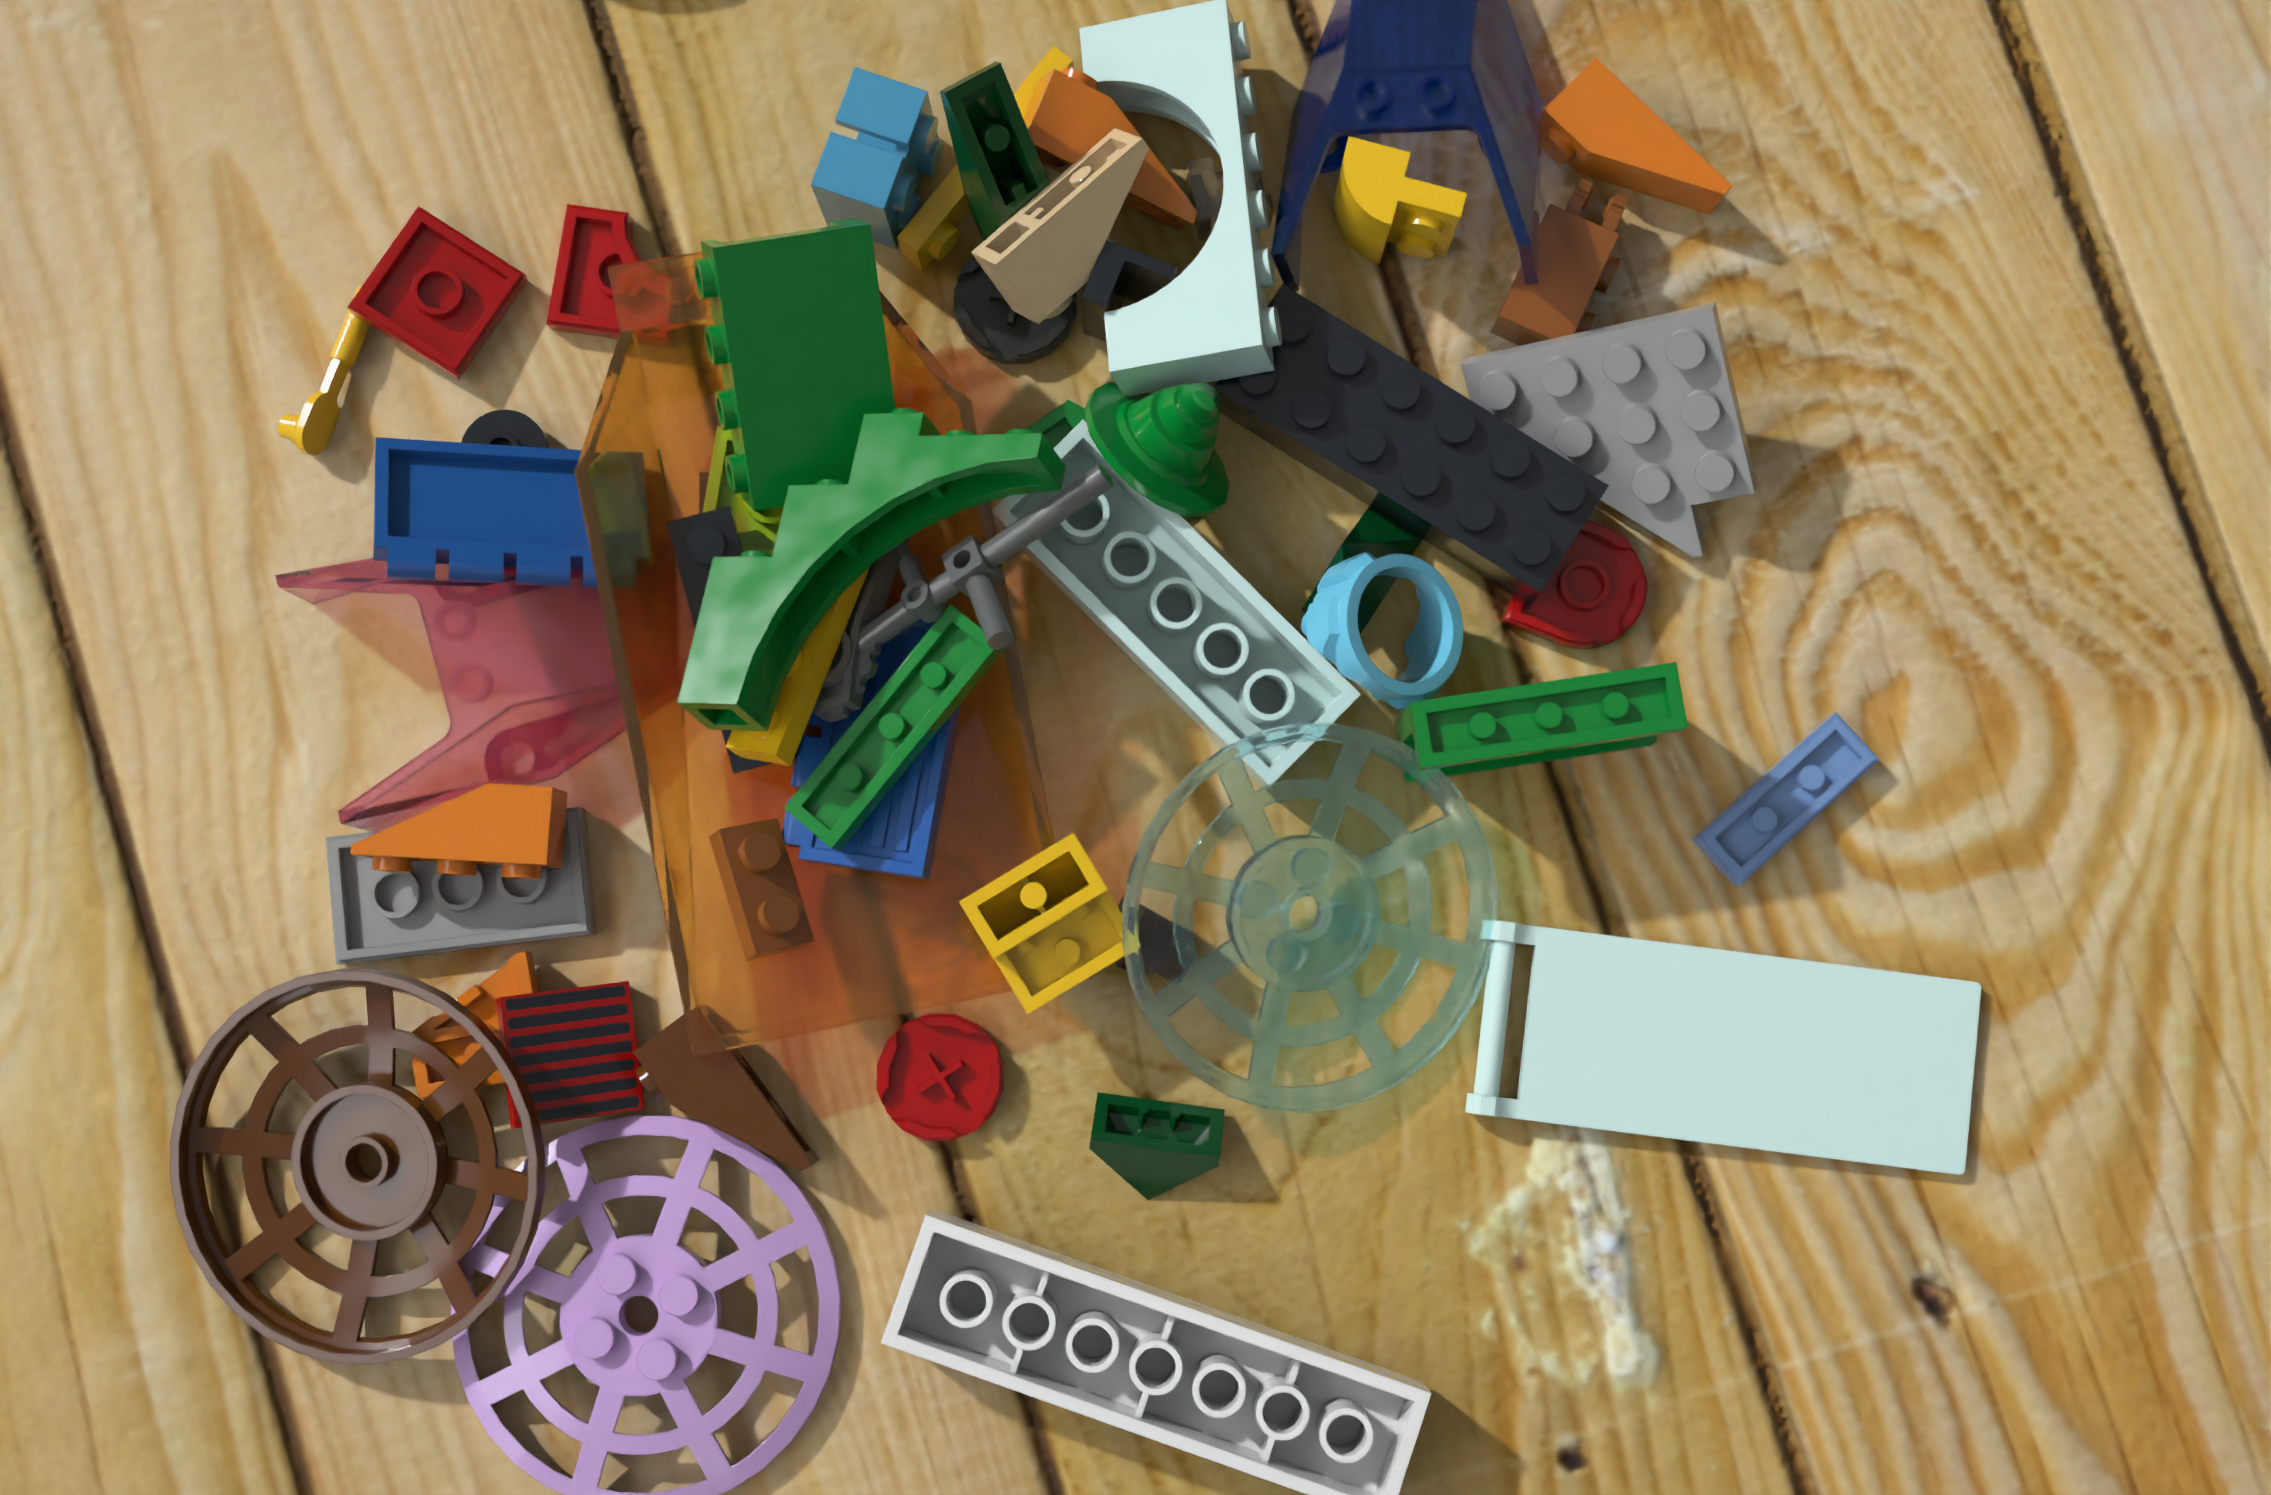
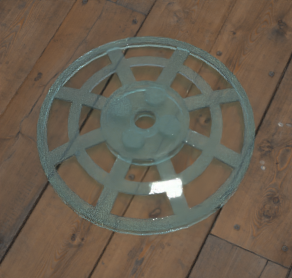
M1330 722L1293 723L1253 733L1220 749L1193 769L1163 801L1143 833L1129 869L1122 907V947L1130 985L1145 1020L1165 1049L1193 1075L1228 1097L1264 1109L1296 1113L1335 1110L1370 1100L1403 1083L1430 1062L1458 1031L1477 1000L1490 966L1495 940L1490 939L1494 921H1497L1498 889L1492 855L1480 823L1460 790L1439 768L1419 771L1416 751L1404 743L1368 729ZM1328 741L1343 744L1328 780L1318 778L1289 779L1254 790L1241 759L1258 750L1289 742ZM1371 752L1384 757L1410 774L1434 798L1445 816L1409 833L1404 823L1386 805L1368 793L1354 788L1368 753ZM1218 772L1231 805L1223 810L1202 832L1188 854L1184 867L1180 868L1150 861L1159 838L1176 811L1201 784ZM1295 798L1321 799L1308 835L1299 834L1276 838L1263 810L1264 807ZM1346 806L1354 808L1369 818L1387 836L1390 843L1360 859L1348 848L1334 842ZM1240 822L1254 853L1241 866L1234 880L1202 873L1205 863L1217 844ZM1456 839L1464 858L1469 886V923L1465 942L1428 932L1431 921V891L1427 869L1422 856ZM1402 866L1406 875L1409 892V918L1407 926L1380 919V898L1375 883L1376 880ZM1143 887L1176 894L1173 905V935L1178 959L1184 972L1156 994L1153 993L1146 977L1139 943V905ZM1312 896L1317 905L1316 918L1307 928L1295 930L1289 920L1290 909L1301 897ZM1194 898L1226 906L1225 916L1229 940L1201 959H1199L1192 931ZM1373 944L1400 951L1385 979L1363 1000L1349 975L1364 961ZM1421 957L1457 967L1452 983L1433 1016L1410 1041L1394 1052L1375 1019L1384 1013L1403 992L1416 971ZM1241 963L1252 973L1266 981L1258 1019L1248 1016L1232 1006L1212 984ZM1326 988L1341 1014L1333 1019L1311 1025H1284L1291 991L1310 992ZM1197 995L1202 1004L1222 1023L1243 1036L1254 1039L1248 1078L1229 1073L1201 1056L1176 1032L1167 1018ZM1353 1034L1372 1067L1354 1076L1322 1085L1296 1087L1273 1085L1279 1046H1318Z

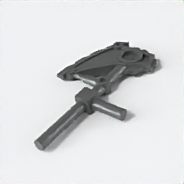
M1098 464L984 544L971 534L941 555L946 570L929 582L920 558L912 553L909 545L911 537L876 560L868 570L812 713L824 721L832 723L849 717L850 712L861 709L864 691L866 690L865 683L868 679L874 678L879 666L875 659L881 654V646L919 620L932 623L939 619L945 611L946 601L960 592H963L970 598L988 646L993 650L1008 647L1014 640V636L994 587L1004 580L999 565L1113 488V481L1106 470ZM899 569L906 587L902 591L901 601L884 612L894 578Z

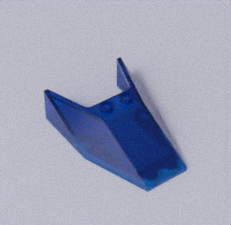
M1507 0L1335 1L1292 112L1271 248V256L1284 285L1294 291H1299L1302 215L1319 173L1332 172L1341 167L1349 136L1468 130L1477 134L1480 149L1488 159L1519 249L1525 284H1538L1542 100ZM1340 137L1337 149L1327 155L1330 145Z

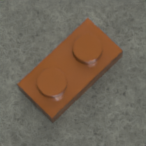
M773 818L722 828L709 836L745 960L748 961L804 948L814 941L778 819Z

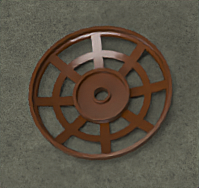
M343 968L300 976L265 990L236 1010L210 1037L191 1067L177 1102L170 1139V1181L177 1218L190 1253L210 1286L237 1316L263 1336L296 1353L332 1363L370 1365L403 1360L440 1346L476 1323L504 1295L522 1268L538 1230L545 1194V1149L539 1116L522 1073L504 1044L476 1014L449 994L415 978L379 969ZM346 987L366 988L368 1025L358 1024L331 1029L299 1044L272 1017V1015L287 1005L319 992ZM393 991L412 995L440 1008L464 1026L482 1047L460 1067L453 1058L433 1043L409 1031L395 1028ZM251 1034L279 1062L268 1073L256 1092L247 1115L245 1129L205 1126L209 1105L220 1076L238 1047ZM369 1044L368 1081L338 1088L315 1061L321 1055L340 1047ZM396 1049L403 1050L422 1059L438 1071L446 1081L423 1101L411 1091L396 1085ZM497 1069L508 1085L521 1119L528 1157L527 1173L498 1166V1148L494 1126L485 1102L477 1090ZM294 1078L314 1100L315 1104L304 1115L295 1134L268 1131L276 1104L289 1082ZM462 1102L468 1111L475 1129L479 1162L448 1156L446 1138L439 1122ZM364 1143L376 1148L381 1156L382 1168L377 1177L367 1175L359 1165L358 1153ZM203 1153L242 1155V1172L246 1194L255 1219L263 1232L233 1255L230 1254L221 1239L209 1207L203 1175ZM266 1158L291 1160L294 1183L302 1202L283 1217L276 1207L269 1188ZM445 1183L477 1190L467 1220L451 1242H449L431 1213L444 1190ZM495 1194L526 1202L522 1225L509 1256L493 1280L477 1295L460 1260L470 1251L482 1233L492 1210ZM319 1222L328 1230L345 1238L353 1239L348 1270L341 1269L322 1260L305 1247L298 1238ZM409 1229L429 1261L406 1272L374 1275L380 1239L391 1237ZM279 1253L288 1264L308 1279L330 1290L343 1293L334 1331L316 1328L288 1314L263 1295L247 1276ZM437 1278H439L456 1312L442 1322L413 1333L383 1338L360 1337L369 1297L404 1294L428 1285Z

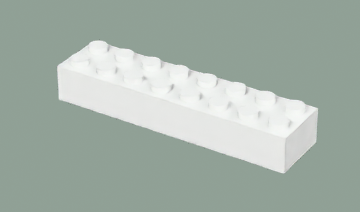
M931 1209L925 1215L881 1341L882 1344L1307 1495H1399L1432 1394L1423 1381L935 1209Z

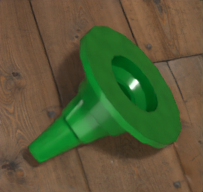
M1109 382L1094 389L1089 395L1084 410L1089 435L1104 460L1130 487L1157 506L1184 517L1207 518L1222 508L1227 501L1230 484L1224 464L1213 448L1218 436L1220 419V397L1214 387L1202 382L1163 388L1155 393L1150 392L1125 397L1116 383Z

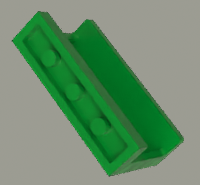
M857 218L829 221L830 227L731 242H718L715 239L701 241L703 258L694 260V274L698 293L701 300L710 299L714 325L705 326L704 329L707 353L712 366L720 365L724 385L723 391L715 392L717 415L722 430H731L734 455L725 457L727 478L732 493H741L742 499L754 511L784 506L789 485H816V482L823 479H832L848 484L864 414L891 413L892 410L896 409L871 224Z
M1676 662L1411 702L1395 720L1403 775L1408 783L1650 747L1656 743V735L1679 732L1688 728Z

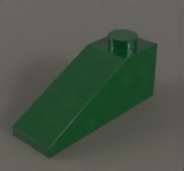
M997 61L940 91L965 198L983 240H986L1050 184L1003 67Z

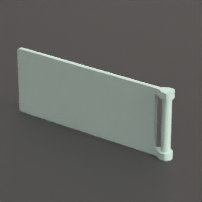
M1486 920L1484 940L1490 941L1474 1093H1467L1466 1113L1961 1175L1965 1172L1981 998V985L1978 982ZM1523 944L1534 947L1517 1099L1499 1097L1515 945Z

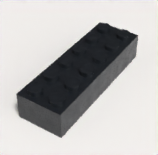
M1282 284L1268 307H1276L1282 333V345L1272 347L1274 371L1218 380L1214 389L1220 397V413L1362 502L1381 511L1423 538L1426 542L1509 594L1525 600L1524 603L1531 607L1609 485Z

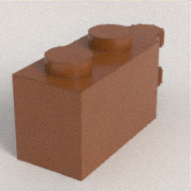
M1581 176L1565 210L1549 204L1490 333L1521 346L1589 331L1596 314L1585 310L1594 290L1605 294L1621 260L1611 255V252L1619 236L1615 230L1629 197L1616 192L1615 196L1609 199L1605 207L1601 225L1579 216L1581 210L1585 209L1593 192L1592 185L1594 183Z

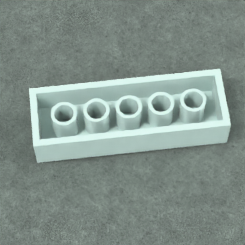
M1082 420L1054 448L1066 465L1062 489L1098 464L1109 474L1114 487L1029 544L1022 551L1262 789L1271 787L1361 694L1179 514L1157 506L1130 487L1104 460L1089 435L1087 423ZM1060 490L1005 497L991 511L992 522L1003 531Z

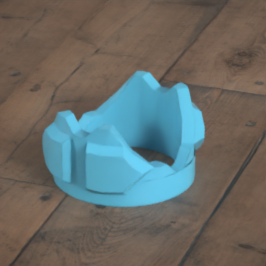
M1364 552L1328 568L1317 585V594L1314 597L1313 603L1309 604L1308 610L1301 622V631L1307 637V641L1322 656L1335 664L1338 671L1344 677L1360 684L1371 693L1373 698L1384 700L1398 710L1405 709L1411 702L1427 700L1436 695L1454 671L1463 645L1462 615L1450 585L1433 566L1417 557L1406 554H1391L1375 558L1370 553ZM1377 575L1406 578L1416 585V597L1420 602L1418 621L1405 641L1404 651L1409 659L1408 667L1395 679L1384 674L1369 658L1362 644L1358 629V608L1362 593L1370 580Z

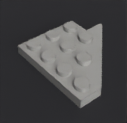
M1716 302L1467 357L1461 364L1471 401L1609 485L1600 499L1602 502L1692 557L1703 556L1706 548L1696 504L1755 493L1757 482Z

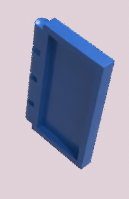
M376 437L373 561H387V579L435 581L436 564H448V581L503 584L504 567H515V584L569 587L571 570H581V586L584 588L628 589L630 573H639L642 563L638 454Z
M919 620L881 646V654L875 659L879 666L874 678L868 679L865 683L866 690L864 691L861 709L850 712L849 717L832 723L824 721L813 713L811 714L807 726L822 728L821 738L802 736L797 749L791 787L799 789L936 621L926 623ZM960 705L840 852L827 846L788 811L785 812L782 828L785 845L800 848L798 859L806 862L929 880Z

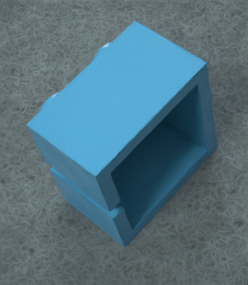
M854 67L835 121L837 125L858 131V136L854 140L830 132L811 182V187L827 226H830L829 221L857 218L871 224L874 242L897 249L899 244L898 235L922 206V197L917 196V192L924 174L933 176L940 161L943 140L938 139V118L933 116L928 91Z

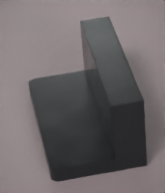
M1106 240L1081 297L1084 334L1106 342L1104 312L1120 309L1125 298L1139 302L1153 295L1177 277L1178 268Z

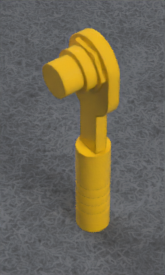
M362 286L357 287L354 297ZM350 311L346 314V319H344L329 356L332 361L320 390L313 393L307 399L301 414H284L278 423L279 435L290 439L292 443L296 444L299 451L306 454L318 455L328 445L338 420V395L349 368L355 365L370 327L369 324L351 314Z

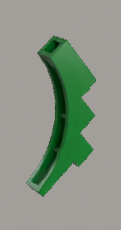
M897 408L892 410L891 413L864 414L848 484L837 480L823 479L816 482V485H789L772 555L760 551H745L741 556L713 557L677 703L709 730L768 731L783 683L806 639L835 600L876 560L916 532L963 509L1011 495L1062 490L1066 465L1043 433H1037L1032 430L1012 429L1006 434H974L964 430H952L945 435H941L924 412L908 408Z

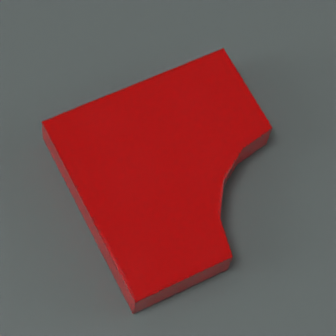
M567 204L546 324L551 330L673 347L683 286L680 281L656 273L641 260L633 243V219L628 212Z

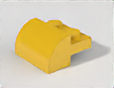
M1349 136L1333 204L1335 221L1345 242L1357 254L1377 264H1380L1386 241L1398 244L1397 247L1401 252L1413 257L1432 258L1434 254L1445 257L1460 221L1467 193L1405 177L1411 152Z
M1074 832L959 901L1027 1015L1141 946Z

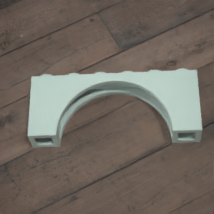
M1213 0L1079 28L1083 73L1098 82L1097 91L1111 97L1122 112H1139L1162 116L1190 128L1216 151L1221 158L1224 187L1219 215L1211 235L1193 262L1172 282L1153 295L1121 309L1104 312L1109 373L1123 395L1127 397L1155 392L1163 388L1182 384L1206 383L1274 371L1272 347L1282 345V333L1276 307L1267 306L1266 288L1275 286L1276 278L1270 248L1261 249L1259 230L1269 228V213L1264 191L1262 189L1255 191L1253 173L1263 171V158L1258 135L1256 132L1249 133L1247 116L1257 114V102L1251 76L1243 77L1241 61L1251 59V47L1245 21H1234L1227 0Z

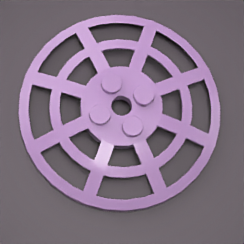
M634 1115L596 1122L562 1135L544 1147L545 1168L556 1161L558 1162L571 1197L555 1207L539 1223L525 1262L506 1290L503 1326L507 1353L512 1365L479 1381L472 1361L468 1328L452 1338L455 1363L467 1399L487 1434L511 1461L544 1486L563 1495H720L730 1491L766 1467L795 1438L816 1408L832 1372L841 1334L842 1292L836 1256L824 1223L803 1188L778 1161L705 1122L674 1115ZM633 1135L670 1136L689 1141L674 1178L660 1175H631L595 1184L582 1148L600 1141ZM714 1149L734 1158L759 1176L785 1204L794 1222L758 1239L750 1225L733 1207L712 1192L701 1188L700 1184ZM528 1158L515 1170L527 1173ZM495 1194L494 1204L482 1233L470 1251L460 1260L471 1282L474 1270L495 1277L509 1256V1253L489 1246L484 1242L492 1225L512 1198ZM633 1195L666 1198L653 1234L639 1233L618 1238L603 1202L611 1199ZM691 1208L700 1210L718 1223L735 1241L739 1250L707 1266L695 1251L679 1241ZM579 1216L593 1252L577 1266L571 1277L537 1265L540 1254L553 1236L571 1219ZM807 1245L814 1265L819 1296L818 1336L813 1355L775 1345L778 1333L779 1299L775 1275L770 1263ZM749 1274L752 1275L758 1304L755 1338L720 1328L722 1304L719 1289ZM526 1291L561 1303L560 1330L562 1340L532 1355L529 1354L526 1345L523 1324ZM645 1296L656 1305L658 1321L652 1331L637 1332L627 1324L624 1310L631 1297ZM451 1304V1315L456 1312ZM709 1354L746 1365L742 1375L730 1392L713 1409L703 1415L685 1379L704 1363ZM574 1363L586 1378L598 1385L600 1388L589 1423L578 1418L563 1407L548 1391L542 1379ZM765 1371L804 1381L795 1403L776 1430L749 1456L732 1466L713 1432L727 1423L746 1404L761 1383ZM523 1389L529 1400L550 1423L569 1437L582 1442L573 1478L552 1470L525 1450L503 1426L491 1405ZM661 1393L678 1428L670 1431L647 1435L614 1432L626 1396H648ZM688 1445L707 1478L688 1487L655 1493L615 1492L598 1488L608 1451L617 1454L651 1455L677 1450Z

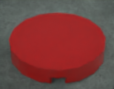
M928 1013L906 1022L887 1040L877 1062L876 1089L886 1112L902 1131L925 1141H953L975 1132L994 1114L1004 1091V1063L996 1042L978 1023L957 1014Z

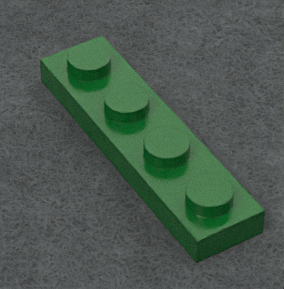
M950 604L790 799L784 809L827 846L840 852L1005 648L1000 650L991 649L987 644L982 629Z

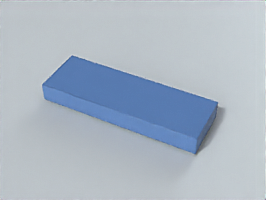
M1835 712L1821 722L1691 840L1734 887L1740 886L1880 759Z

